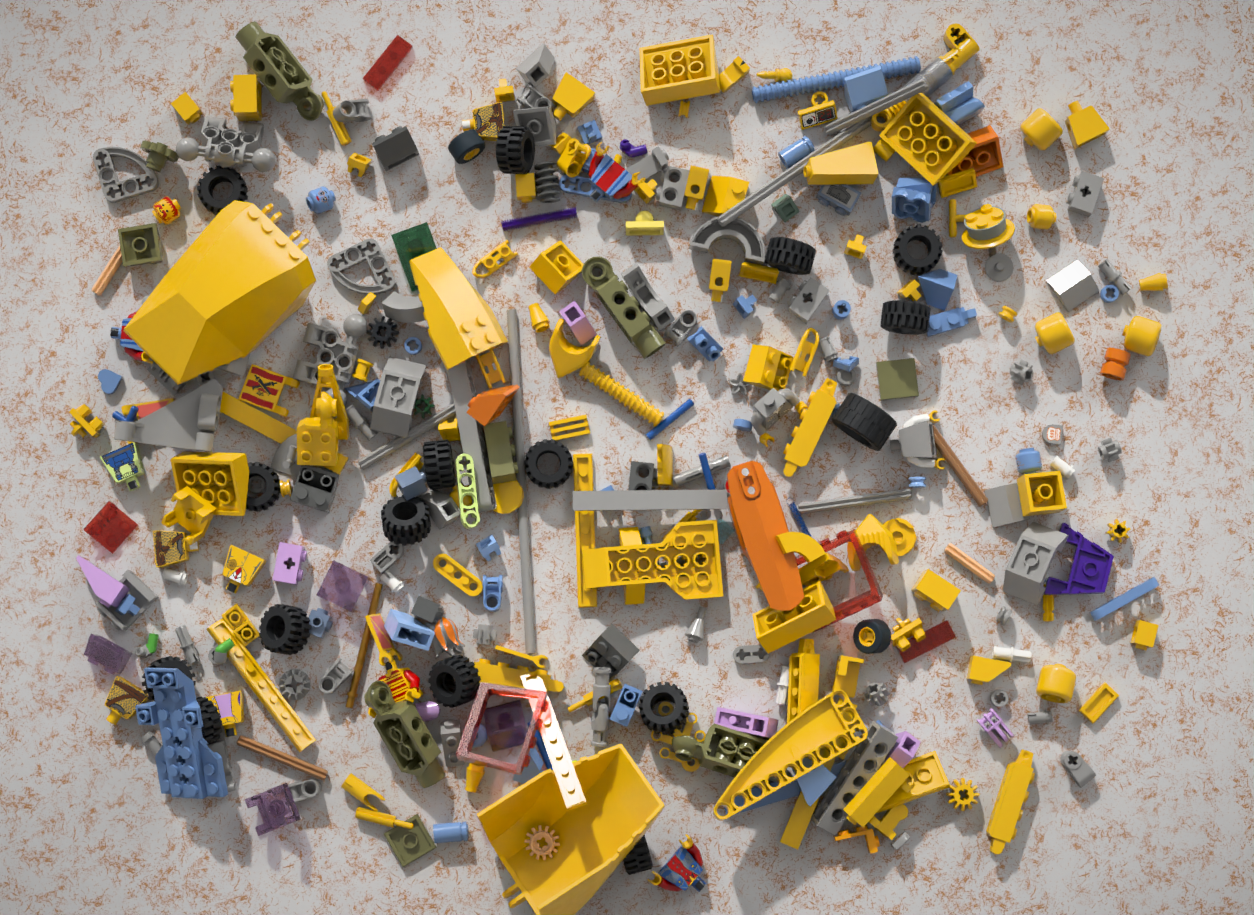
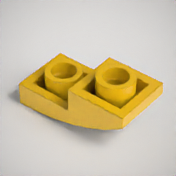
M237 603L221 614L245 647L259 637V631Z

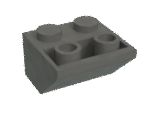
M399 126L393 129L391 134L387 136L381 135L372 143L385 171L419 155L418 149L406 126L403 128Z
M301 465L290 500L329 513L336 494L339 475L310 465Z
M611 624L582 656L594 668H611V673H609L610 682L640 650Z

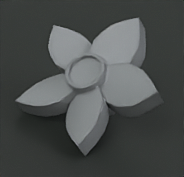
M741 373L738 374L737 380H728L734 386L732 394L738 391L743 395L747 394L746 386L749 383L743 381Z

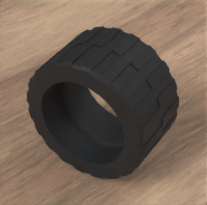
M848 393L832 418V422L844 433L875 451L882 449L897 426V422L888 413L869 400L854 393Z

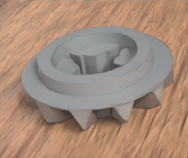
M291 669L280 678V691L283 696L290 700L302 699L310 690V679L305 672ZM293 676L296 682H303V684L297 686L296 693L293 687H287V685L292 683Z

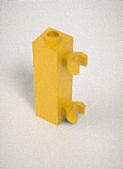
M889 757L843 809L848 814L846 818L854 825L858 823L864 827L869 822L877 828L881 822L874 815L899 787L906 793L913 788L905 781L910 774Z

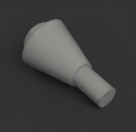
M699 607L696 618L685 633V636L688 637L687 640L694 643L703 641L706 608Z

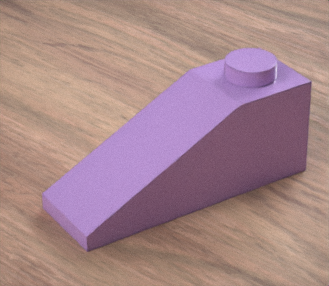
M78 555L76 559L95 595L101 598L99 602L108 608L111 605L117 608L130 588Z
M717 707L714 723L736 731L771 738L776 734L779 720Z

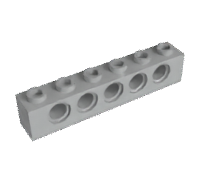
M872 721L867 729V738L856 746L811 817V820L817 826L833 835H836L841 830L848 816L843 809L872 778L880 765L885 762L887 754L895 746L898 739L892 731L875 721Z

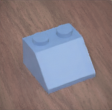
M881 66L844 78V97L851 113L888 96Z

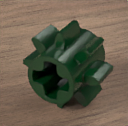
M423 394L420 399L416 398L414 409L417 411H415L414 415L417 416L420 413L423 419L426 414L432 416L430 410L435 408V405L430 404L432 398L429 397L426 400ZM422 402L428 406L424 408V411L418 407L422 405Z

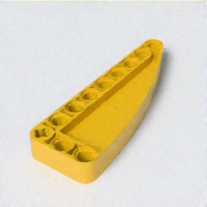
M836 690L805 709L772 736L740 770L713 808L715 819L724 821L864 741L868 735L867 728L847 694L842 690ZM835 695L841 696L843 703L840 705L835 704L833 697ZM845 712L851 713L853 717L851 722L844 720L843 714ZM855 730L857 732L861 731L862 735L855 737ZM843 739L846 743L845 748H839L836 745V740ZM821 748L828 750V758L820 756L819 750ZM803 758H809L812 761L810 768L804 767L802 764ZM788 767L795 770V776L792 778L788 777L785 773ZM770 777H775L778 780L777 787L769 785L768 779ZM752 787L760 788L761 796H753L751 793ZM737 796L744 799V805L741 807L736 806L734 803V798ZM719 806H724L727 809L726 816L718 815L717 808Z

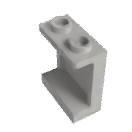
M127 570L119 582L130 588L126 595L130 594L136 598L133 604L140 608L136 615L132 616L128 612L125 615H120L115 611L117 608L112 605L108 608L99 601L95 603L98 606L97 611L104 617H110L112 619L110 623L117 630L122 629L126 631L158 598L131 570Z

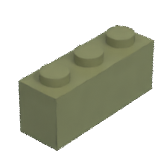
M506 421L489 423L484 426L493 484L516 481L515 474L519 473L517 462H513L512 457L516 456L515 446L510 444V438H513L512 428L507 426Z

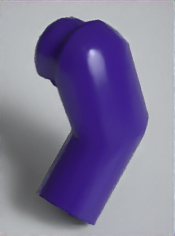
M627 139L620 142V150L629 157H637L648 153L645 144L635 147Z

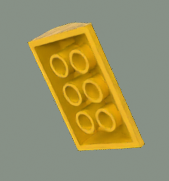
M713 34L639 48L641 94L646 106L720 93Z
M923 93L912 96L879 135L933 186L961 162L977 144Z
M184 451L170 459L177 492L186 486L217 508L214 515H245L249 482V466L246 453Z

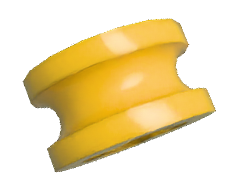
M822 91L815 92L812 95V107L818 105V102L815 103L817 96H821V99L824 98L822 104L828 102V96Z
M681 100L678 117L684 115L685 118H688L690 101L684 102Z
M1003 306V311L999 312L998 315L1002 319L1013 323V317H1016L1018 314L1013 309Z
M290 479L286 482L280 481L282 498L286 495H289V497L292 495Z

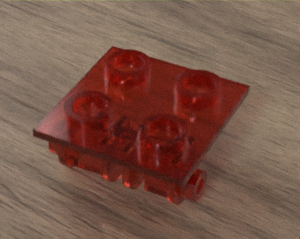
M108 501L83 530L113 554L138 524L122 512L113 502Z

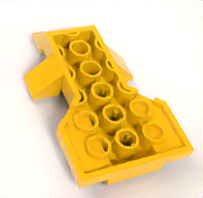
M717 520L679 522L661 543L642 544L638 527L618 528L620 546L582 550L585 589L623 586L625 605L644 604L645 584L664 582L684 600L723 597ZM698 555L704 558V562L701 565L695 560V558H698ZM678 556L685 560V563L682 564L683 567L676 562L679 559ZM659 558L666 561V565H663L664 568L657 564V561H660Z

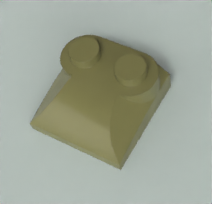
M156 223L118 229L124 267L162 262V247Z

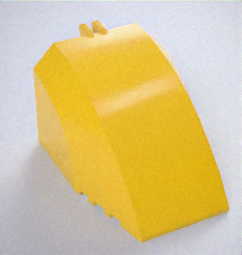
M622 743L601 750L596 755L582 757L579 761L572 763L587 805L568 811L554 770L548 769L477 813L489 842L515 882L514 885L502 893V896L508 898L518 891L522 892L508 903L510 908H515L527 900L536 915L576 914L594 896L662 812L665 805ZM539 825H541L544 831L546 826H549L548 832L550 833L554 829L555 832L552 836H559L555 842L560 843V846H554L558 852L552 851V858L547 854L546 860H543V855H540L537 860V854L534 853L530 856L529 854L532 852V849L526 850L525 848L530 845V843H525V840L530 839L527 833L534 834L531 830L533 827L539 831ZM542 837L541 840H537L540 843L539 847L543 848L544 845H548L545 842L546 838Z

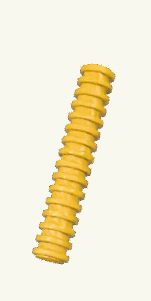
M588 362L581 368L579 376L583 375L585 380L589 379L590 383L593 382L594 386H599V389H603L604 393L608 392L610 397L614 396V399H618L619 403H624L623 406H628L629 410L633 409L634 413L637 412L639 417L643 416L644 420H649L648 423L652 422L654 427L664 417V412H659L658 408L655 409L654 405L650 406V403L645 402L644 398L640 399L639 395H634L635 392L631 393L629 388L625 389L624 385L621 386L619 381L615 382V379H611L610 375L606 376L605 372H601L600 368L596 369L594 364L590 365V362Z

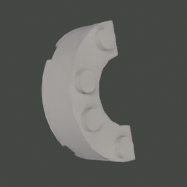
M718 217L712 218L696 230L689 245L691 250L708 253L710 246L716 241L731 239L742 247L745 254L744 262L763 265L765 261L764 242L756 228L738 217L724 227L718 223Z

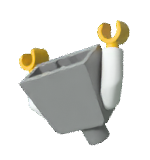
M934 410L929 415L913 416L904 424L903 429L899 430V439L890 440L891 451L901 450L902 457H906L908 462L918 467L944 469L945 467H939L938 465L939 461H945V459L937 458L933 424L937 423L940 418L935 420L932 414H937L938 411Z

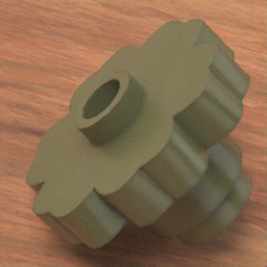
M142 141L140 148L148 153L146 159L147 168L161 172L167 161L173 163L178 161L179 156L177 153L169 149L167 145L159 142Z

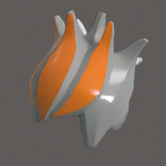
M441 617L435 625L430 622L425 623L428 628L435 632L430 645L435 652V660L443 652L448 653L452 657L455 656L454 653H462L457 647H465V645L459 640L458 630L453 621Z

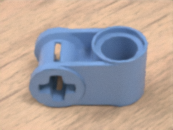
M483 575V603L489 612H496L501 607L503 575H499V577ZM490 598H495L498 600V604L496 607L490 608L487 606V601Z

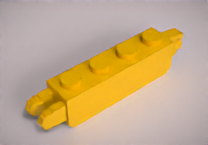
M827 378L820 389L816 390V393L811 392L807 401L810 402L807 410L803 409L799 418L802 422L799 427L795 426L791 434L794 439L791 444L787 443L783 454L786 455L784 459L787 460L783 471L786 477L793 476L798 466L803 467L808 464L837 403L835 397H833L837 382Z
M800 639L798 653H792L789 657L787 723L818 701L820 654H815L814 639Z
M480 658L479 662L474 661V667L478 669V676L481 677L479 683L482 687L526 694L521 676L530 673L528 671L529 667L517 665V669L509 668L510 664L498 662L497 666L490 664L491 660ZM536 669L541 674L547 694L548 691L561 692L565 688L564 683L551 679V675H547L548 671Z
M1021 749L1016 761L1007 764L986 832L988 836L992 837L989 849L995 855L1002 853L1006 842L1010 843L1011 839L1014 840L1017 833L1015 828L1016 822L1021 820L1023 810H1021L1023 802L1026 803L1029 792L1027 788L1034 780V768H1031L1033 753Z

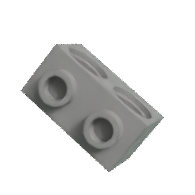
M667 166L666 171L662 170L660 181L663 182L662 189L658 188L656 200H659V206L681 211L690 170ZM677 175L680 180L673 183L669 180V177ZM673 193L676 198L673 201H668L665 195Z

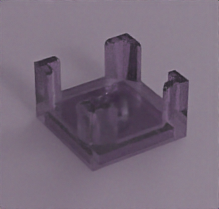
M333 560L317 596L354 613L357 601L370 578Z
M287 783L245 799L247 808L258 806L264 824L255 827L258 836L301 819Z

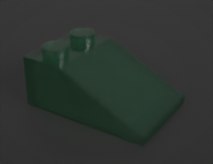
M427 222L391 235L412 292L419 289L418 285H415L409 261L437 249Z

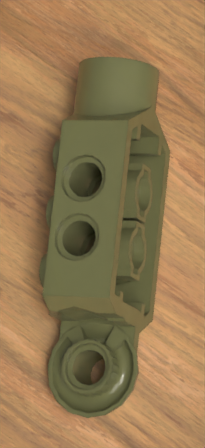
M256 21L244 26L236 34L235 38L246 51L243 58L249 67L255 72L277 102L286 104L294 102L298 112L304 119L308 121L316 120L322 112L324 101L320 95L311 89L310 86L313 79L278 35L265 33Z
M600 256L588 259L582 267V277L593 288L597 297L629 342L637 348L644 359L659 351L665 346V341L655 327L650 325L649 321L651 320L646 312L643 311L641 313L636 298L628 295V288L622 280L618 281L619 278L614 274L611 263ZM598 268L602 270L603 274L600 277H595L592 271ZM617 299H622L624 303L618 305L615 303V301ZM632 314L636 318L634 320H628L626 316Z
M383 681L373 682L365 693V703L376 712L377 716L373 724L401 772L415 775L422 788L436 784L445 776V772L437 760L441 751L412 702L408 701L395 702L392 692Z
M714 723L708 729L703 743L698 742L693 737L682 735L672 739V747L676 752L675 756L680 760L691 761L692 758H696L699 761L700 767L735 778L767 740ZM770 777L768 779L770 781L778 783V780L775 777Z

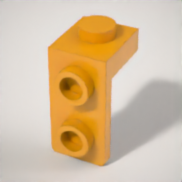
M867 825L856 827V831L850 833L848 829L838 831L837 835L833 836L834 840L838 841L865 835L868 853L870 854L878 852L877 847H880L878 835L874 836L873 829L868 828Z

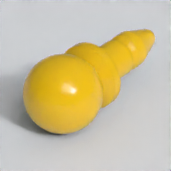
M788 68L775 69V72L762 71L756 74L757 77L774 79L775 82L791 81L793 76Z

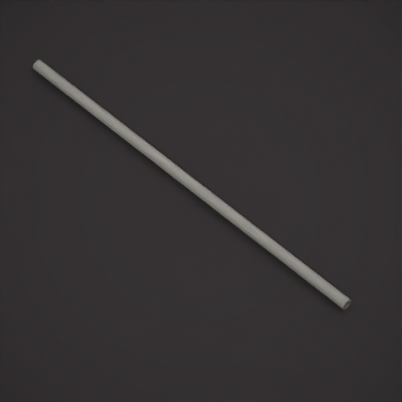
M516 309L507 310L510 378L511 385L520 386L512 398V414L516 452L515 462H517L519 473H516V480L524 491L523 502L518 508L525 649L526 653H535Z

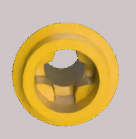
M1157 273L1139 280L1140 291H1163V289H1168L1166 274Z
M539 303L528 306L532 329H535L536 333L549 329L550 321L539 306Z
M470 762L469 766L466 767V791L474 793L477 791L485 773L484 765Z

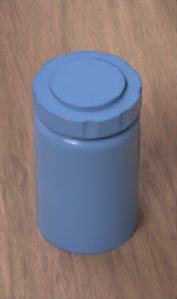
M804 136L802 139L778 152V156L783 165L788 169L815 151L810 139Z
M467 821L462 823L433 824L434 843L468 841Z

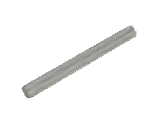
M921 79L825 126L826 133L832 135L927 90L926 81Z
M454 403L410 429L408 439L398 436L358 461L360 467L363 470L443 423V421L456 415Z
M910 489L803 503L798 505V511L800 514L907 500L912 498V493Z

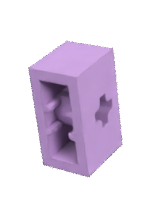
M283 542L279 543L273 574L274 581L298 585V581H302L303 570H301L302 562L306 561L307 551H304L305 547ZM292 559V562L295 563V566H291V568L289 569V566H287L286 563L290 562Z

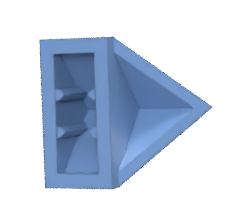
M937 269L918 276L927 305L945 311L958 275Z
M378 378L371 382L344 388L373 413V406L380 384Z

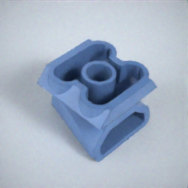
M969 81L943 95L934 103L957 125L979 115L985 107L979 99L973 97L974 86Z
M899 178L892 193V214L900 219L911 217L920 223L929 221L931 219V208L936 202L937 183L933 186L925 178Z

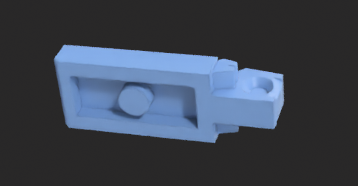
M964 307L955 308L930 316L927 337L969 324L968 319L977 316L975 308L965 311Z

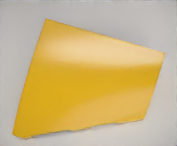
M657 444L658 486H673L672 446L666 444Z
M829 553L798 569L801 583L806 586H810L819 580L822 582L831 579L833 574L838 571L844 573L849 571L848 567L841 560Z

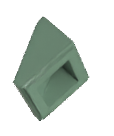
M784 194L771 204L784 222H787L800 212L793 199L787 194Z

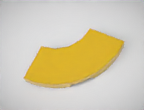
M786 532L775 536L783 554L789 552L798 553L805 558L807 563L826 554L822 546L815 539L804 533Z

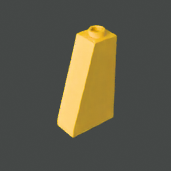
M872 142L858 144L810 158L803 170L808 185L873 184L878 176V169Z

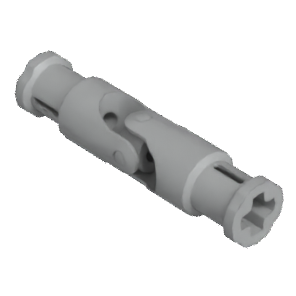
M596 667L594 668L596 677L595 684H593L594 712L591 729L593 730L591 746L606 747L608 746L606 735L609 729L608 711L611 690L609 673H611V668ZM604 696L605 702L598 701V699Z

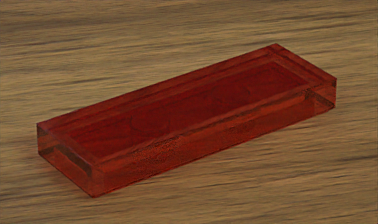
M397 35L366 73L363 80L379 91L413 46Z
M948 620L924 631L926 638L920 642H917L914 637L908 639L911 646L904 652L895 646L903 663L956 638Z

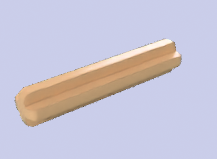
M120 245L92 287V292L99 296L102 295L123 262Z
M953 544L947 545L944 552L985 582L990 584L994 580L995 575Z

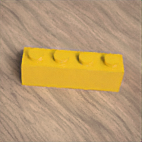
M820 580L803 589V600L792 610L781 611L768 606L752 614L757 640L768 654L836 620L833 606Z

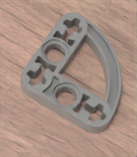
M105 147L94 152L93 161L103 194L109 202H120L152 192L158 188L159 181L154 170L146 167V160L139 154L121 147ZM100 154L107 156L106 158H104L107 167H103V163L100 160H98L100 158ZM112 156L130 159L140 165L146 173L119 182ZM106 171L113 173L109 181L103 179V173ZM148 178L154 180L150 187L147 184L141 185L143 187L141 190L138 183L139 180L142 184L146 183ZM130 183L136 184V190L133 193L126 191V187ZM120 186H122V190L125 193V195L123 196L121 192L116 193L115 198L108 196V194L111 193L112 189H114L115 192L121 191V189L119 188Z
M366 239L332 255L327 261L328 268L335 279L344 287L354 292L381 294L392 290L396 284L391 269L377 241L374 239ZM369 243L376 245L373 248V252L367 250L364 252L366 256L362 257V253L358 248L362 247V250L368 248L367 244ZM351 251H356L359 257L357 260L351 261L348 259V254ZM343 255L345 256L346 261L349 263L345 265V262H342L339 264V268L337 269L335 266L331 267V265H333V260H337L338 262H340L343 260V258L341 257ZM367 260L379 285L355 283L347 279L341 272ZM376 260L384 262L382 269L376 270L373 264ZM385 272L386 277L392 279L390 285H382L384 279L382 275L378 277L377 274Z

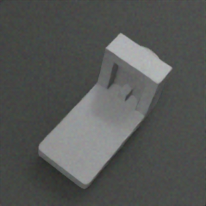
M658 146L652 150L651 155L628 167L626 171L631 175L640 172L637 176L638 180L640 181L644 177L646 180L667 168L669 157L664 149L661 151Z
M460 720L441 722V739L446 767L464 765L465 758Z

